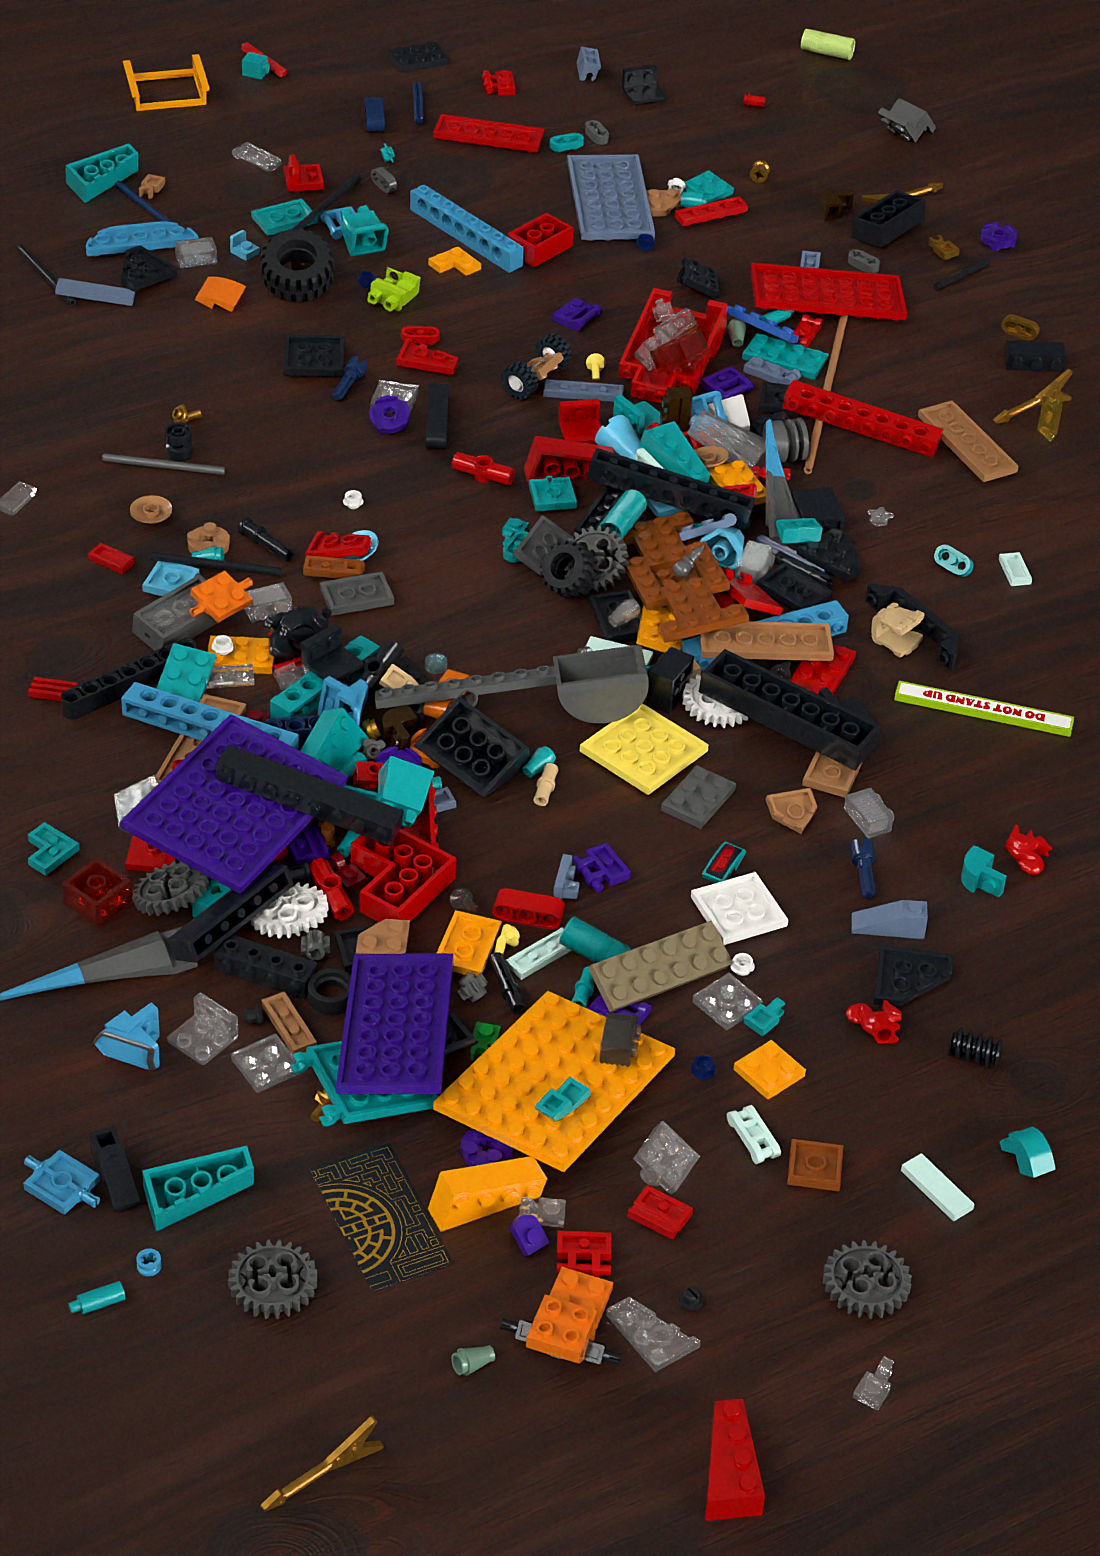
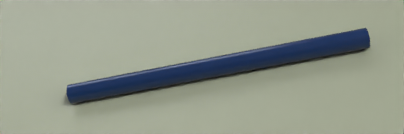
M119 180L115 182L114 186L157 220L172 222Z

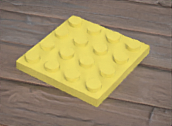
M642 703L631 715L611 722L581 743L580 752L649 795L708 752L709 744Z

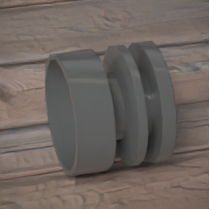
M802 418L788 419L785 423L781 420L771 421L781 463L786 462L787 457L790 461L806 460L809 451V438L804 420ZM765 423L764 429H763V445H764L765 455H766V423Z

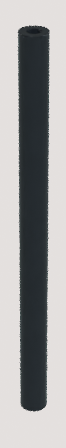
M19 244L16 247L17 251L56 290L58 281L22 244ZM60 295L70 306L76 304V300L73 297Z
M152 552L151 560L272 576H280L281 568L158 552Z

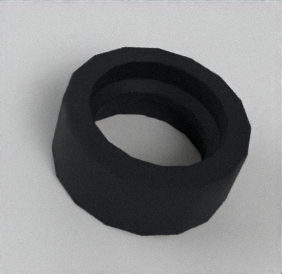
M327 968L313 974L308 981V1002L311 1008L324 1015H338L346 1012L351 975L337 968ZM326 986H337L346 991L341 996L334 998L324 997L317 993L319 989Z

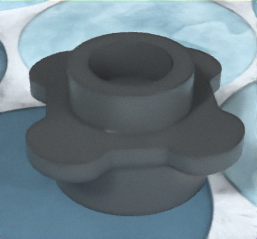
M365 739L363 741L362 754L367 760L374 759L377 761V756L385 747V742L383 740Z

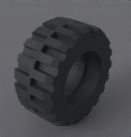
M289 229L285 233L283 231L279 232L276 237L273 236L268 240L269 243L267 242L261 252V275L267 290L272 294L275 293L276 297L280 299L285 298V301L288 302L294 300L299 303L302 300L311 301L313 297L318 298L323 294L322 291L326 292L329 289V285L333 282L334 258L329 243L326 240L324 241L323 237L320 235L316 236L310 230L306 232L304 229H298V231ZM291 261H304L312 265L307 269L299 271L283 267V265Z

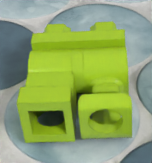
M387 267L386 278L384 280L376 278L371 283L368 302L383 304V307L388 311L393 309L400 311L402 306H405L419 293L421 277L407 271L402 273ZM395 272L398 275V280H394L390 273Z

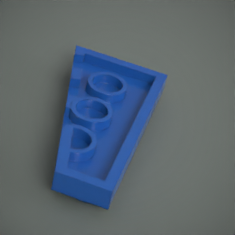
M735 304V307L728 306L727 314L788 342L797 343L799 336L794 334L793 329L786 326L781 328L777 326L778 322L771 319H762V315L753 311L750 313L746 311L745 307Z

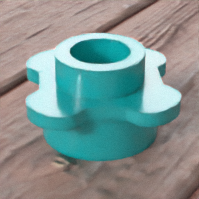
M383 143L384 147L380 151L384 161L394 163L392 157H395L392 147H387L386 143Z

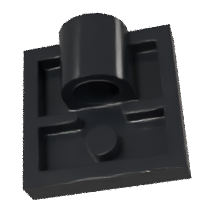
M685 257L681 262L682 269L677 276V282L716 299L719 295L717 272L711 267L699 264L694 259L690 260Z

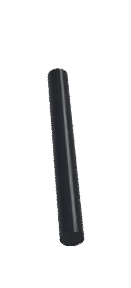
M985 258L935 283L933 288L938 291L988 266L989 260Z

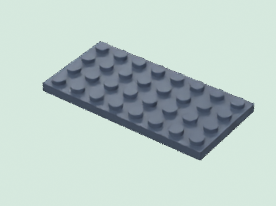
M638 154L567 155V165L581 240L655 239V229Z

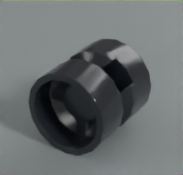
M179 422L168 425L165 428L167 457L178 462L190 459L193 454L191 427Z

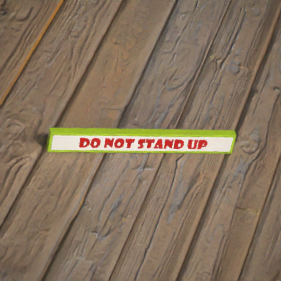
M904 681L898 682L894 698L895 701L1068 737L1071 736L1074 722L1073 716Z

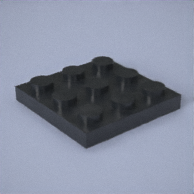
M285 335L284 375L312 377L343 376L344 336Z

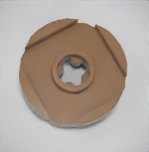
M205 523L204 526L198 527L187 534L188 550L192 553L217 546L222 547L224 554H226L229 550L230 535L224 529L216 527L215 523Z

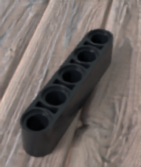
M429 383L426 448L446 449L449 383Z

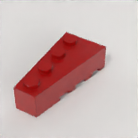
M535 436L524 466L527 483L531 479H545L548 475H551L553 478L570 477V480L584 477V480H586L590 462L596 448L614 453L613 447Z
M743 1399L715 1401L705 1521L761 1516L763 1512L765 1493Z

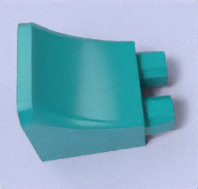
M367 205L360 206L357 213L353 214L349 208L342 209L341 231L350 256L384 251L386 249L389 229L386 224L379 220L374 210H369Z
M390 756L378 773L377 801L403 810L402 826L410 828L417 816L422 812L435 771Z

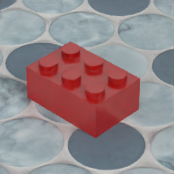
M545 213L509 232L508 237L524 247L523 262L536 267L573 247L574 227L549 213Z

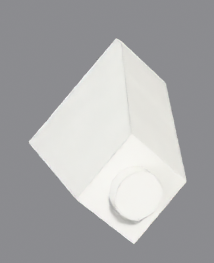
M740 394L721 400L729 424L726 427L721 428L717 426L714 429L731 446L749 441L750 421L743 395ZM708 404L711 418L716 417L714 404Z

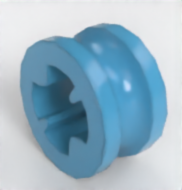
M150 1248L138 1253L136 1257L137 1270L141 1275L148 1277L160 1272L161 1255L158 1251Z

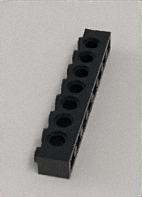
M596 448L592 456L587 475L588 480L623 491L636 490L644 495L645 498L689 511L696 515L710 519L713 518L715 521L722 520L725 514L732 513L737 519L733 526L745 530L751 518L756 498L599 448Z

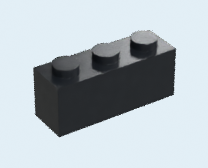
M1006 340L1003 355L1006 370L1064 372L1067 357L1064 342Z

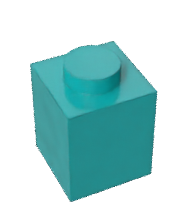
M248 52L242 59V76L262 80L268 74L270 69L268 56Z

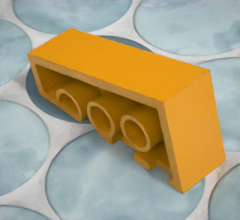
M531 1156L441 1171L428 1210L442 1232L541 1197L547 1177L536 1159Z

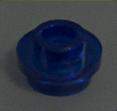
M641 234L636 241V245L642 250H649L655 246V241L652 235Z
M364 271L357 276V282L362 288H371V283L376 280V276L369 271Z
M700 1055L691 1063V1072L697 1078L708 1079L714 1076L716 1065L711 1057Z

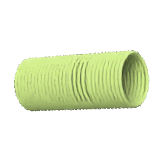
M807 28L804 30L801 40V50L847 60L852 58L855 48L854 38Z

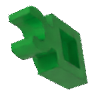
M476 1022L472 1034L475 1038V1043L471 1044V1060L474 1061L476 1055L483 1054L500 1037L501 1026Z

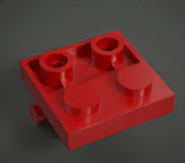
M291 154L288 166H283L287 191L324 190L320 164L299 165L296 156Z

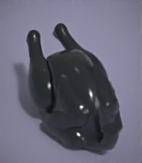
M295 606L294 609L288 610L286 613L278 612L272 617L266 618L263 627L269 629L272 633L269 636V654L282 659L301 657V642L328 628L331 610L324 608L321 614L316 607Z

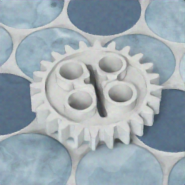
M697 674L696 679L691 678L690 682L686 683L682 697L683 704L686 705L685 710L690 711V716L697 715L696 721L703 719L705 720V725L712 722L714 727L717 724H721L725 728L727 723L734 727L735 722L741 725L742 720H748L747 716L699 693L700 675Z
M298 882L253 917L251 925L254 926L255 931L260 930L261 935L268 932V937L277 934V937L281 938L283 934H286L287 938H290L293 933L297 936H300L301 931L308 933L310 927L317 928V923H323V917L328 916L327 911H329L326 894L323 895V890H317V886L310 888L309 883L302 887L300 882Z

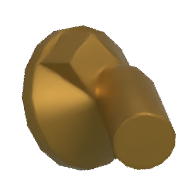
M181 404L174 409L172 416L175 423L186 424L188 420L201 418L202 413L201 410L187 412L185 405Z
M318 1089L315 1100L320 1102L310 1116L315 1122H319V1117L324 1116L321 1109L322 1106L333 1105L325 1089L323 1091Z

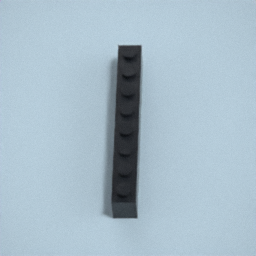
M230 744L216 763L215 779L386 845L390 846L401 829L403 810Z

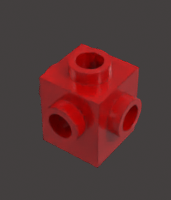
M357 761L352 774L353 787L378 793V773L384 763Z

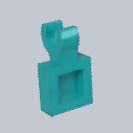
M509 518L502 528V535L505 536L502 545L505 546L514 533L518 531L528 532L529 522L521 521L517 518Z
M777 997L767 1007L760 1003L744 1016V1024L763 1037L779 1023V1018L784 1014V1010L781 1007L785 1005V1002Z

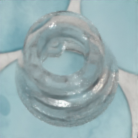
M625 599L608 616L609 623L613 627H617L637 618L641 612L640 606L634 599Z

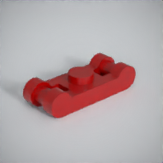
M804 314L801 322L794 330V334L798 335L799 339L797 343L793 344H799L808 348L821 329L823 319L810 318V315Z

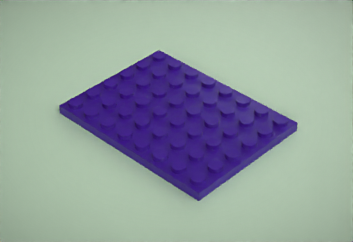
M230 714L120 821V828L241 894L314 817L215 779L216 763L227 746L230 744L340 787H344L347 784L348 776Z

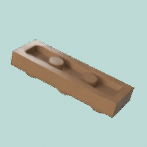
M285 992L262 999V1008L292 1055L297 1052L306 1053L308 1046L317 1045V1041Z

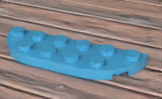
M160 221L113 226L98 231V235L93 239L92 237L88 239L86 254L93 257L104 254L115 255L139 245L150 251L180 246L190 247L199 244V237L191 228L187 227V229H184L174 222Z

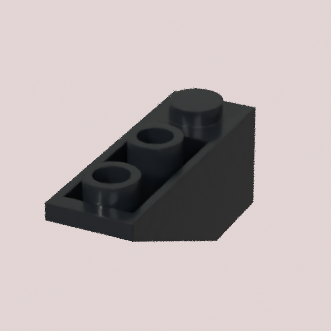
M115 1126L89 1133L91 1155L114 1211L117 1212L140 1205L141 1202L123 1144Z

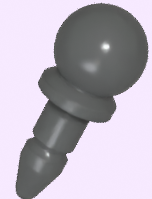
M699 546L695 548L687 557L683 556L681 561L676 562L673 566L674 575L679 578L686 577L690 569L694 567L693 563L702 554L704 547Z

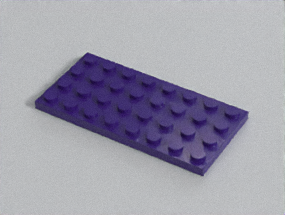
M453 953L354 954L336 1081L337 1094H441L454 963Z

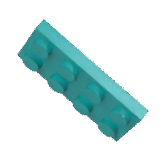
M756 333L744 350L742 359L749 361L753 356L788 370L797 369L802 377L815 380L828 361L829 354Z

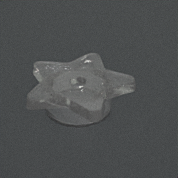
M884 507L867 511L871 516L870 522L876 526L887 525L888 519L894 517V514L886 512Z

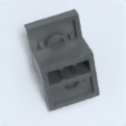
M898 98L890 111L881 107L878 112L881 122L887 126L886 129L892 134H899L906 141L911 140L916 143L923 131L926 132L927 130L933 133L936 129L935 124L926 111Z

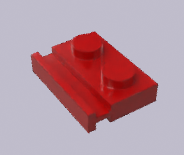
M647 1185L634 1201V1205L628 1209L627 1217L674 1240L676 1234L681 1231L692 1216L693 1208Z

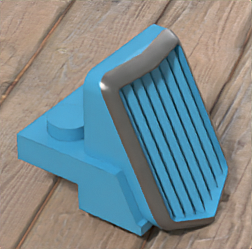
M151 1002L132 1017L124 1010L105 1024V1029L94 1039V1045L107 1057L147 1070L157 1069L160 1066L159 1046L156 1043L160 1037L158 1008Z

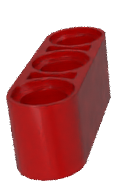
M503 888L497 893L492 914L502 921L556 929L561 924L566 906L563 900L557 897Z

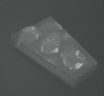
M627 1297L607 1308L606 1316L655 1373L700 1348L701 1341L694 1336L690 1338L681 1333L678 1326L673 1323L669 1325L656 1317L655 1312L631 1297Z

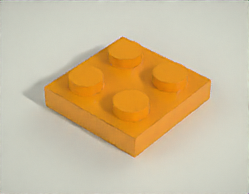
M772 1040L736 1061L733 1069L767 1100L805 1077L806 1073L805 1068Z

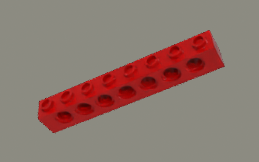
M796 380L791 382L785 392L782 407L931 458L934 457L940 446L944 430Z

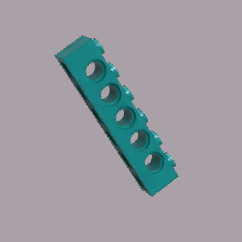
M362 635L350 641L344 647L363 662V668L339 680V682L348 687L355 683L365 671V661L375 657L381 650V646ZM310 671L298 681L289 685L287 689L270 700V718L310 716L318 710L323 680Z

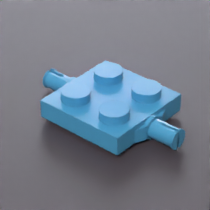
M61 1150L43 1162L32 1157V1155H28L24 1160V1165L34 1170L33 1174L23 1183L24 1190L65 1215L80 1201L86 1202L93 1208L99 1204L100 1198L90 1193V1191L100 1182V1174Z

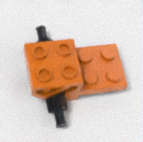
M561 1267L550 1295H544L533 1322L521 1319L518 1323L505 1318L501 1321V1330L516 1333L515 1338L526 1342L527 1348L549 1354L552 1357L569 1360L578 1364L583 1360L596 1364L607 1361L619 1366L622 1354L606 1350V1344L594 1341L597 1326L613 1290V1282Z

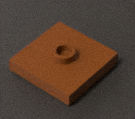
M792 1139L787 1185L840 1191L844 1145Z

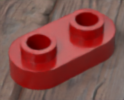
M406 326L401 329V339L405 342L407 337L412 339L414 344L433 345L440 340V331L432 326Z

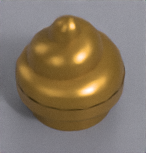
M376 719L363 721L362 727H360L369 739L378 740L382 732Z

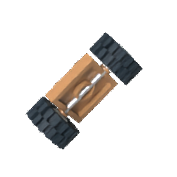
M556 333L547 334L535 345L534 353H538L535 356L536 358L523 364L522 361H515L503 370L500 381L503 382L501 384L502 387H506L504 391L506 393L509 392V396H514L516 400L526 399L537 389L536 387L539 384L537 381L546 378L548 372H556L570 362L572 354H570L572 349H568L570 344H566V339H561L559 334L557 336Z

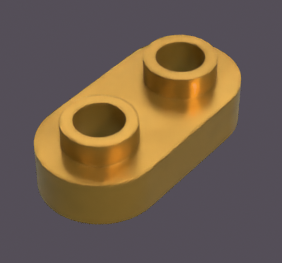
M1013 314L1007 315L1001 323L1005 333L1027 341L1034 340L1040 332L1036 322Z

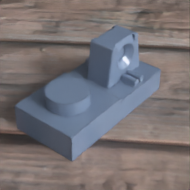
M563 854L554 885L553 897L560 898L561 900L563 898L577 899L580 883L572 881L574 880L576 866L572 865V855Z

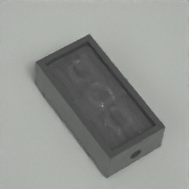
M199 574L133 613L132 632L156 651L184 638L192 639L217 624L205 612L196 617H192L189 609L198 605L197 601L190 595L191 588L201 584L206 579Z

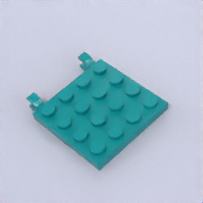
M342 1041L308 1046L306 1053L297 1052L293 1054L296 1062L291 1064L293 1072L295 1074L303 1073L312 1066L333 1104L324 1105L321 1108L325 1116H320L319 1120L323 1126H331L339 1119L342 1120L343 1124L433 1109V1101L438 1098L437 1094H337L336 1081Z

